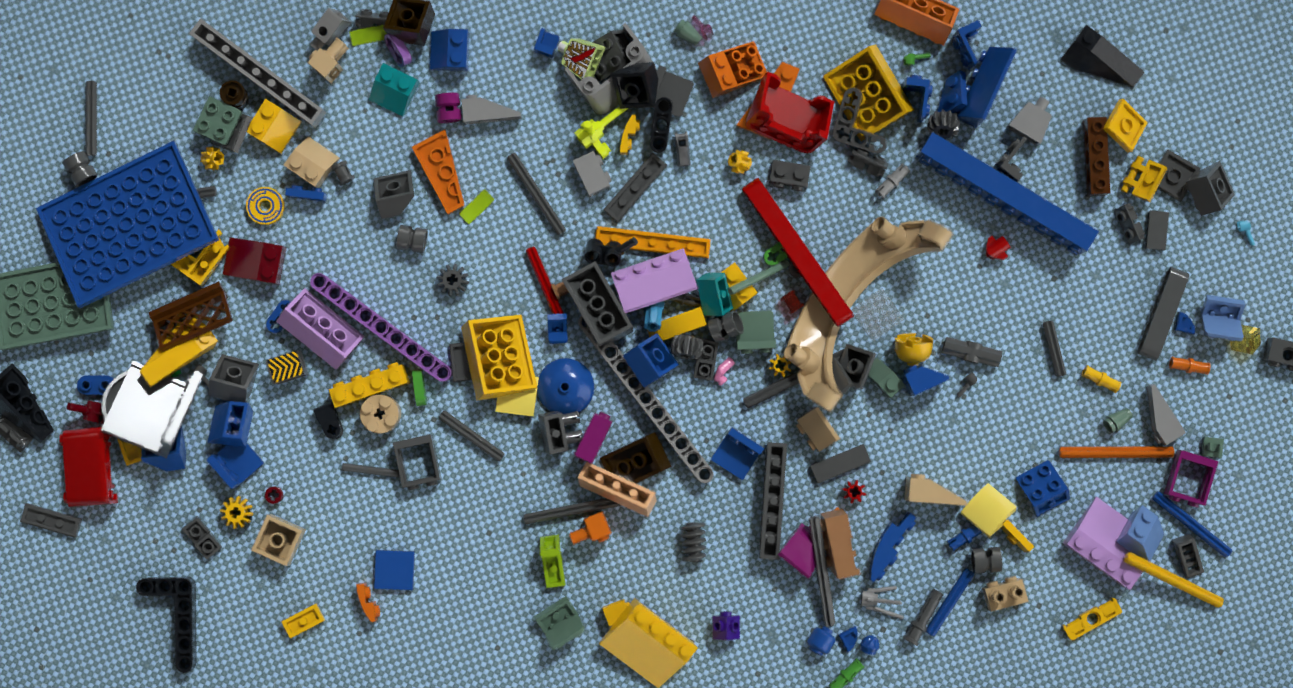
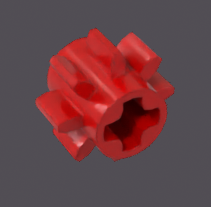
M855 480L854 484L847 481L848 487L842 488L843 491H846V495L843 498H851L850 503L852 504L854 499L861 502V495H866V493L862 492L865 485L858 486V480ZM854 486H856V490L859 493L852 497V493H849V490L854 489Z

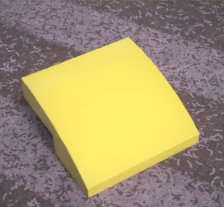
M535 377L536 389L498 397L495 412L534 417L539 377Z
M988 483L968 502V505L961 511V515L986 536L990 537L1016 511L1017 506Z

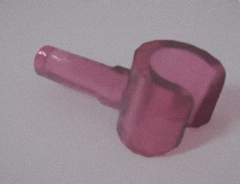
M696 15L692 17L699 26L705 40H708L707 32L714 35L710 25H704Z

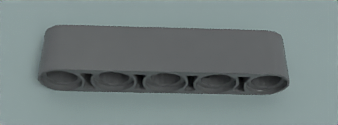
M1174 267L1168 269L1137 352L1139 355L1155 361L1159 358L1187 285L1189 273Z

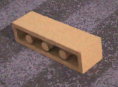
M587 461L578 476L580 487L646 517L650 515L657 502L655 492Z

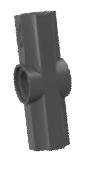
M950 337L945 338L942 353L962 358L961 360L977 364L979 362L993 367H999L1002 358V351L984 347L976 342H964Z

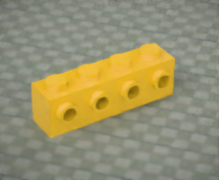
M396 362L387 365L388 369L380 371L379 368L370 371L369 376L362 378V375L350 378L351 382L344 384L342 381L333 384V388L329 389V393L334 407L340 408L409 384L410 380L403 364L399 365Z

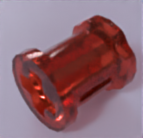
M795 290L780 298L789 308L790 315L804 306V303H801L796 297Z

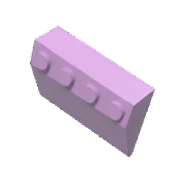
M1095 497L1063 544L1122 587L1131 590L1143 571L1124 562L1125 554L1130 551L1116 542L1128 519L1101 499Z

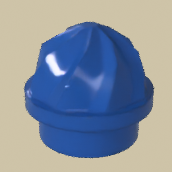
M873 635L864 637L860 643L861 651L870 655H875L880 647L879 640Z

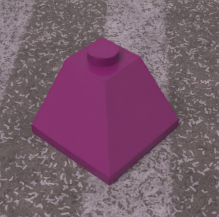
M801 523L788 537L778 555L807 579L811 577L816 566L810 527Z

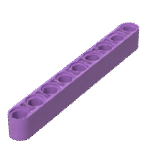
M316 273L311 277L310 284L313 289L424 371L441 382L451 379L452 369L340 285L321 273ZM323 277L324 285L317 287L316 280ZM337 288L340 291V295L338 298L333 299L331 292ZM349 300L355 301V308L352 310H348L346 307ZM365 311H369L371 318L365 322L362 320V314ZM381 322L386 324V330L383 333L377 331V326ZM395 334H400L402 337L399 344H394L392 341ZM411 345L417 347V353L413 356L408 354V347ZM427 356H430L433 360L430 367L423 365V360ZM441 368L448 370L446 378L442 379L439 377L438 372Z

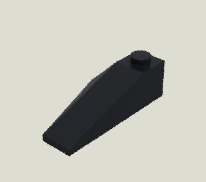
M1087 25L1080 30L1060 59L1075 71L1108 79L1111 82L1131 88L1135 87L1144 74L1141 68L1102 35Z
M12 363L0 373V414L41 443L54 429L45 412L39 408L36 402V395L32 394L27 385L29 383L27 378Z

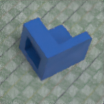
M541 28L534 51L553 58L560 37Z

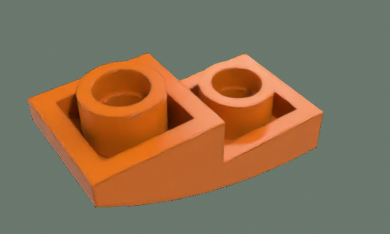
M358 583L356 587L361 606L369 620L376 622L378 620L377 617H380V606L376 605V601L368 602V598H371L370 587H367V583Z

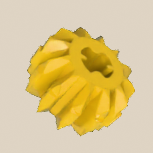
M237 496L236 500L230 497L229 503L223 502V506L226 509H220V512L225 513L221 520L228 519L226 526L232 524L233 529H237L238 524L243 528L245 527L244 521L246 523L251 522L247 516H253L254 513L248 512V509L253 507L252 505L246 506L248 499H244L241 502V496ZM239 508L238 511H241V514L235 517L236 514H233V510Z

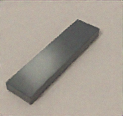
M652 153L603 211L618 223L666 168L667 164Z

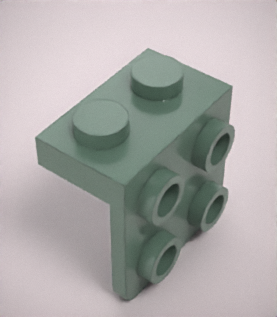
M209 96L193 131L201 136L227 145L242 112Z
M737 312L741 317L744 327L743 334L736 336L737 351L741 350V354L753 353V350H760V353L772 352V349L776 348L773 312Z
M567 596L534 616L552 650L563 647L571 639L579 637L585 630L578 612Z

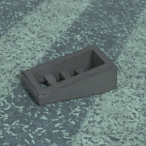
M1186 534L1173 539L1172 543L1185 578L1188 579L1204 573L1195 538L1190 534ZM1188 550H1191V552H1189V553H1187V554H1183V552H1186V551H1188ZM1194 557V560L1186 562L1187 559ZM1197 565V567L1188 570V567Z

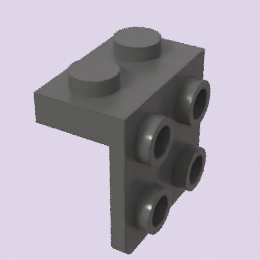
M659 65L658 70H656L659 79L656 101L661 97L670 98L673 102L672 115L681 117L694 83L667 72V68ZM662 100L659 103V108L662 111H667L669 103L666 100Z

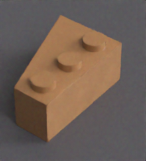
M843 509L820 513L824 548L827 555V568L831 570L837 579L861 575L859 568L857 569L854 563L856 551L852 550V533L847 513Z

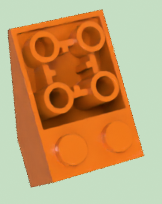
M754 41L708 55L698 63L712 98L761 80L767 73Z

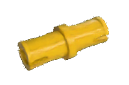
M1088 365L1082 371V377L1095 382L1099 387L1103 386L1114 393H1117L1121 387L1120 381Z

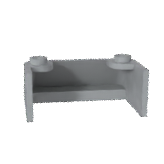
M624 23L622 25L623 32L631 41L626 47V56L631 62L625 67L636 63L653 62L642 43L629 26ZM568 67L564 69L566 76L596 114L606 115L619 105L611 77L600 85L591 76L578 81Z

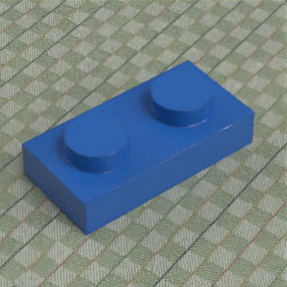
M292 185V188H286L285 196L289 198L326 202L327 194L322 192L320 188H311V191L303 190L302 186Z

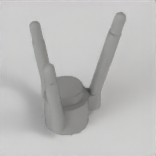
M897 586L868 588L867 591L862 592L861 606H866L868 610L904 619L902 615L876 607L877 603L901 605V601L880 599L878 594H874L896 590Z

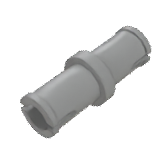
M901 163L891 175L888 174L886 176V180L875 192L884 199L910 173L909 168Z

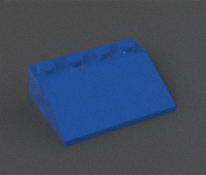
M989 47L987 51H982L978 60L981 64L979 68L975 67L971 75L973 79L971 86H966L967 106L956 112L959 121L977 128L986 120L1017 52L1016 48Z

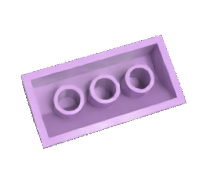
M684 248L611 273L625 314L698 289Z
M305 288L284 309L276 321L335 370L340 367L365 337Z

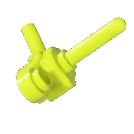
M617 107L600 121L597 120L595 122L593 119L584 121L580 125L581 128L574 132V135L585 149L592 145L600 157L605 159L611 150L605 142L601 143L599 141L604 136L602 131L606 125L628 108L620 109V107Z

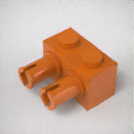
M601 511L584 519L585 527L569 533L575 545L589 538L600 543L609 539V534L612 531L604 512Z

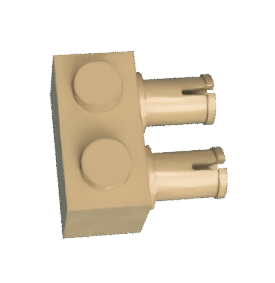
M336 37L327 50L320 48L318 51H313L309 56L310 60L308 63L329 83H332L343 70L338 64V60L349 48Z
M1011 576L1005 578L1006 582L998 583V581L986 583L987 587L982 589L988 610L992 612L1029 602L1023 579Z

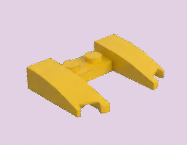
M219 229L216 232L219 241L205 247L197 258L188 255L170 265L203 287L229 249L228 245L224 247L220 236L223 234Z

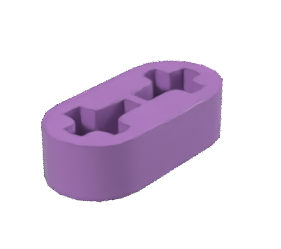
M390 33L386 34L384 37L385 43L396 63L400 67L410 64L412 58L404 42Z

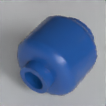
M825 626L822 629L814 628L807 640L808 649L819 656L827 655L836 641L832 635L833 631Z

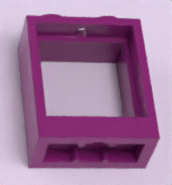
M601 411L599 415L594 413L575 456L590 463L594 462L613 421L609 420L611 416Z
M1177 450L1164 494L1169 495V499L1180 502L1181 499L1188 501L1187 505L1192 507L1206 506L1219 461L1183 450ZM1182 460L1207 467L1198 498L1173 491Z

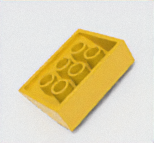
M877 45L868 46L823 75L840 106L846 90L858 88L862 92L863 96L854 124L855 128L875 134L914 111L913 106ZM855 91L849 94V97H851L850 104L846 103L845 106H852L853 108L856 107V105H852L853 100L858 99V96L855 95ZM845 109L843 111L848 120L853 117L851 110ZM857 134L860 141L865 140V136L863 134Z
M522 315L468 320L461 327L476 400L498 398L537 388Z
M636 598L631 601L599 642V645L657 688L661 687L682 668L698 649L693 641Z

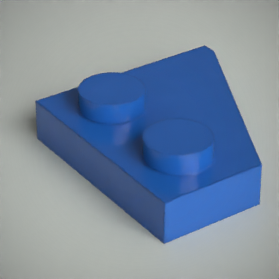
M959 70L946 79L938 112H941L943 109L945 112L951 110V113H956L967 106L965 72Z

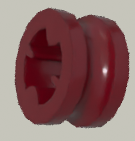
M277 486L270 487L265 492V499L271 504L281 502L284 496L282 489ZM277 490L276 493H279V497L275 498L274 501L272 500L273 497H270L269 494Z

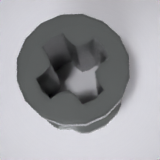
M342 161L331 168L332 171H335L340 186L355 179L347 167V161Z

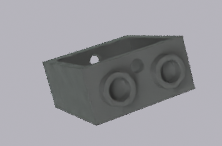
M432 434L393 442L402 488L407 487L408 490L419 488V484L426 483L427 486L438 484L437 480H441L442 477ZM428 443L435 476L408 482L401 449Z

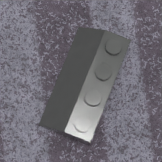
M596 261L562 279L599 346L615 342L633 332L630 320Z

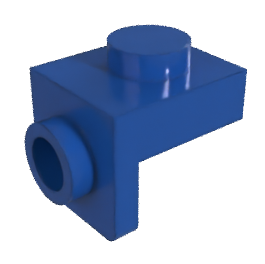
M567 313L547 314L549 344L567 343Z

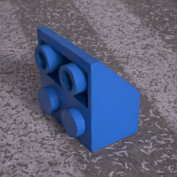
M228 401L215 406L208 443L246 447L253 416L250 404Z

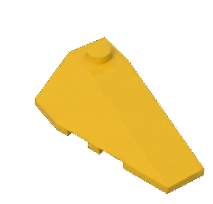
M192 317L188 324L194 325L197 319ZM201 323L199 327L202 328L206 325L204 323ZM176 326L172 332L176 333L180 326ZM185 328L181 335L188 334L191 329ZM210 331L164 352L158 348L139 373L147 384L152 387L213 349L218 340ZM168 336L164 344L170 342L173 337Z

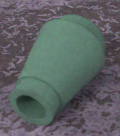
M683 19L673 30L677 37L695 46L702 38L698 31L688 21Z
M1128 408L1106 416L1103 424L1110 433L1118 432L1133 417V414Z

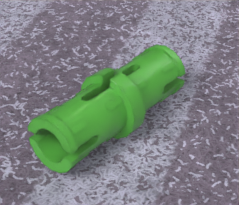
M856 658L845 670L842 669L840 671L841 674L829 686L831 688H843L849 682L851 683L853 678L865 667Z

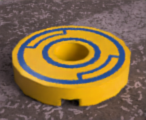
M270 187L255 189L246 201V210L249 217L261 225L276 223L282 217L285 208L282 195ZM263 201L270 202V209L268 211L261 210V203Z

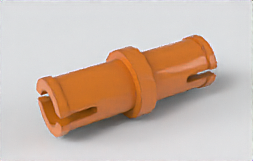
M1172 356L1169 361L1170 369L1184 370L1186 373L1196 372L1208 375L1211 368L1210 363L1194 361L1193 358L1182 359Z

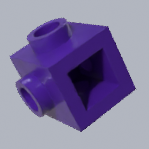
M730 611L720 612V615L712 616L713 639H740L739 615H732Z

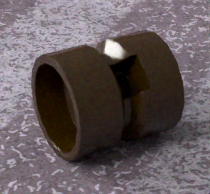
M230 80L225 82L220 88V97L224 103L239 110L247 105L249 96L241 83Z

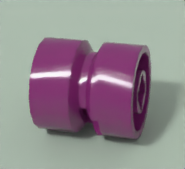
M459 93L435 95V105L439 108L436 111L437 123L462 121L461 109L458 108L460 105Z

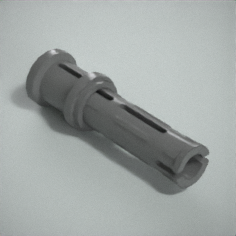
M932 589L916 620L911 622L912 626L908 633L903 636L905 640L916 646L919 645L918 641L923 632L927 631L926 625L944 594Z

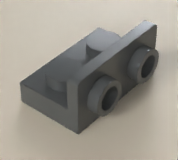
M773 160L769 183H773V187L776 188L790 186L792 187L791 190L802 192L803 189L808 188L811 166Z

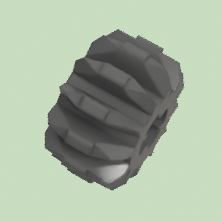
M942 109L941 112L935 111L934 114L930 115L927 123V129L930 134L933 132L945 140L946 138L953 139V136L958 135L960 121L957 113H951V110L945 112Z
M457 264L453 265V270H451L450 265H446L447 272L440 269V272L444 274L443 277L437 276L438 280L443 281L438 283L437 286H444L441 291L442 293H446L449 289L448 296L453 295V290L459 296L460 292L458 289L460 288L465 292L466 288L462 285H469V281L463 280L469 276L468 273L462 274L464 271L463 267L457 271ZM453 275H455V278L458 279V281L454 282L453 285H450L451 282H449L448 279L452 278Z
M682 334L674 336L671 342V353L675 357L686 360L700 359L704 348L703 341L700 338Z

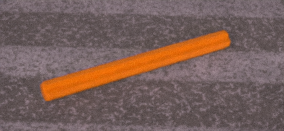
M1172 446L1060 447L1059 456L1060 458H1172L1174 456V448Z

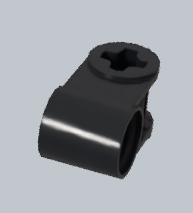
M332 401L313 409L326 437L331 439L342 437L344 430ZM332 426L338 428L335 431V435L329 432L332 430Z

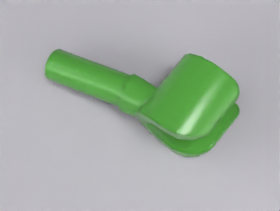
M910 53L904 57V65L913 66L915 65V60L930 58L931 55L930 53L920 55Z

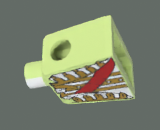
M571 38L569 43L561 41L558 45V51L564 54L561 63L581 80L588 76L594 77L606 47L578 38Z

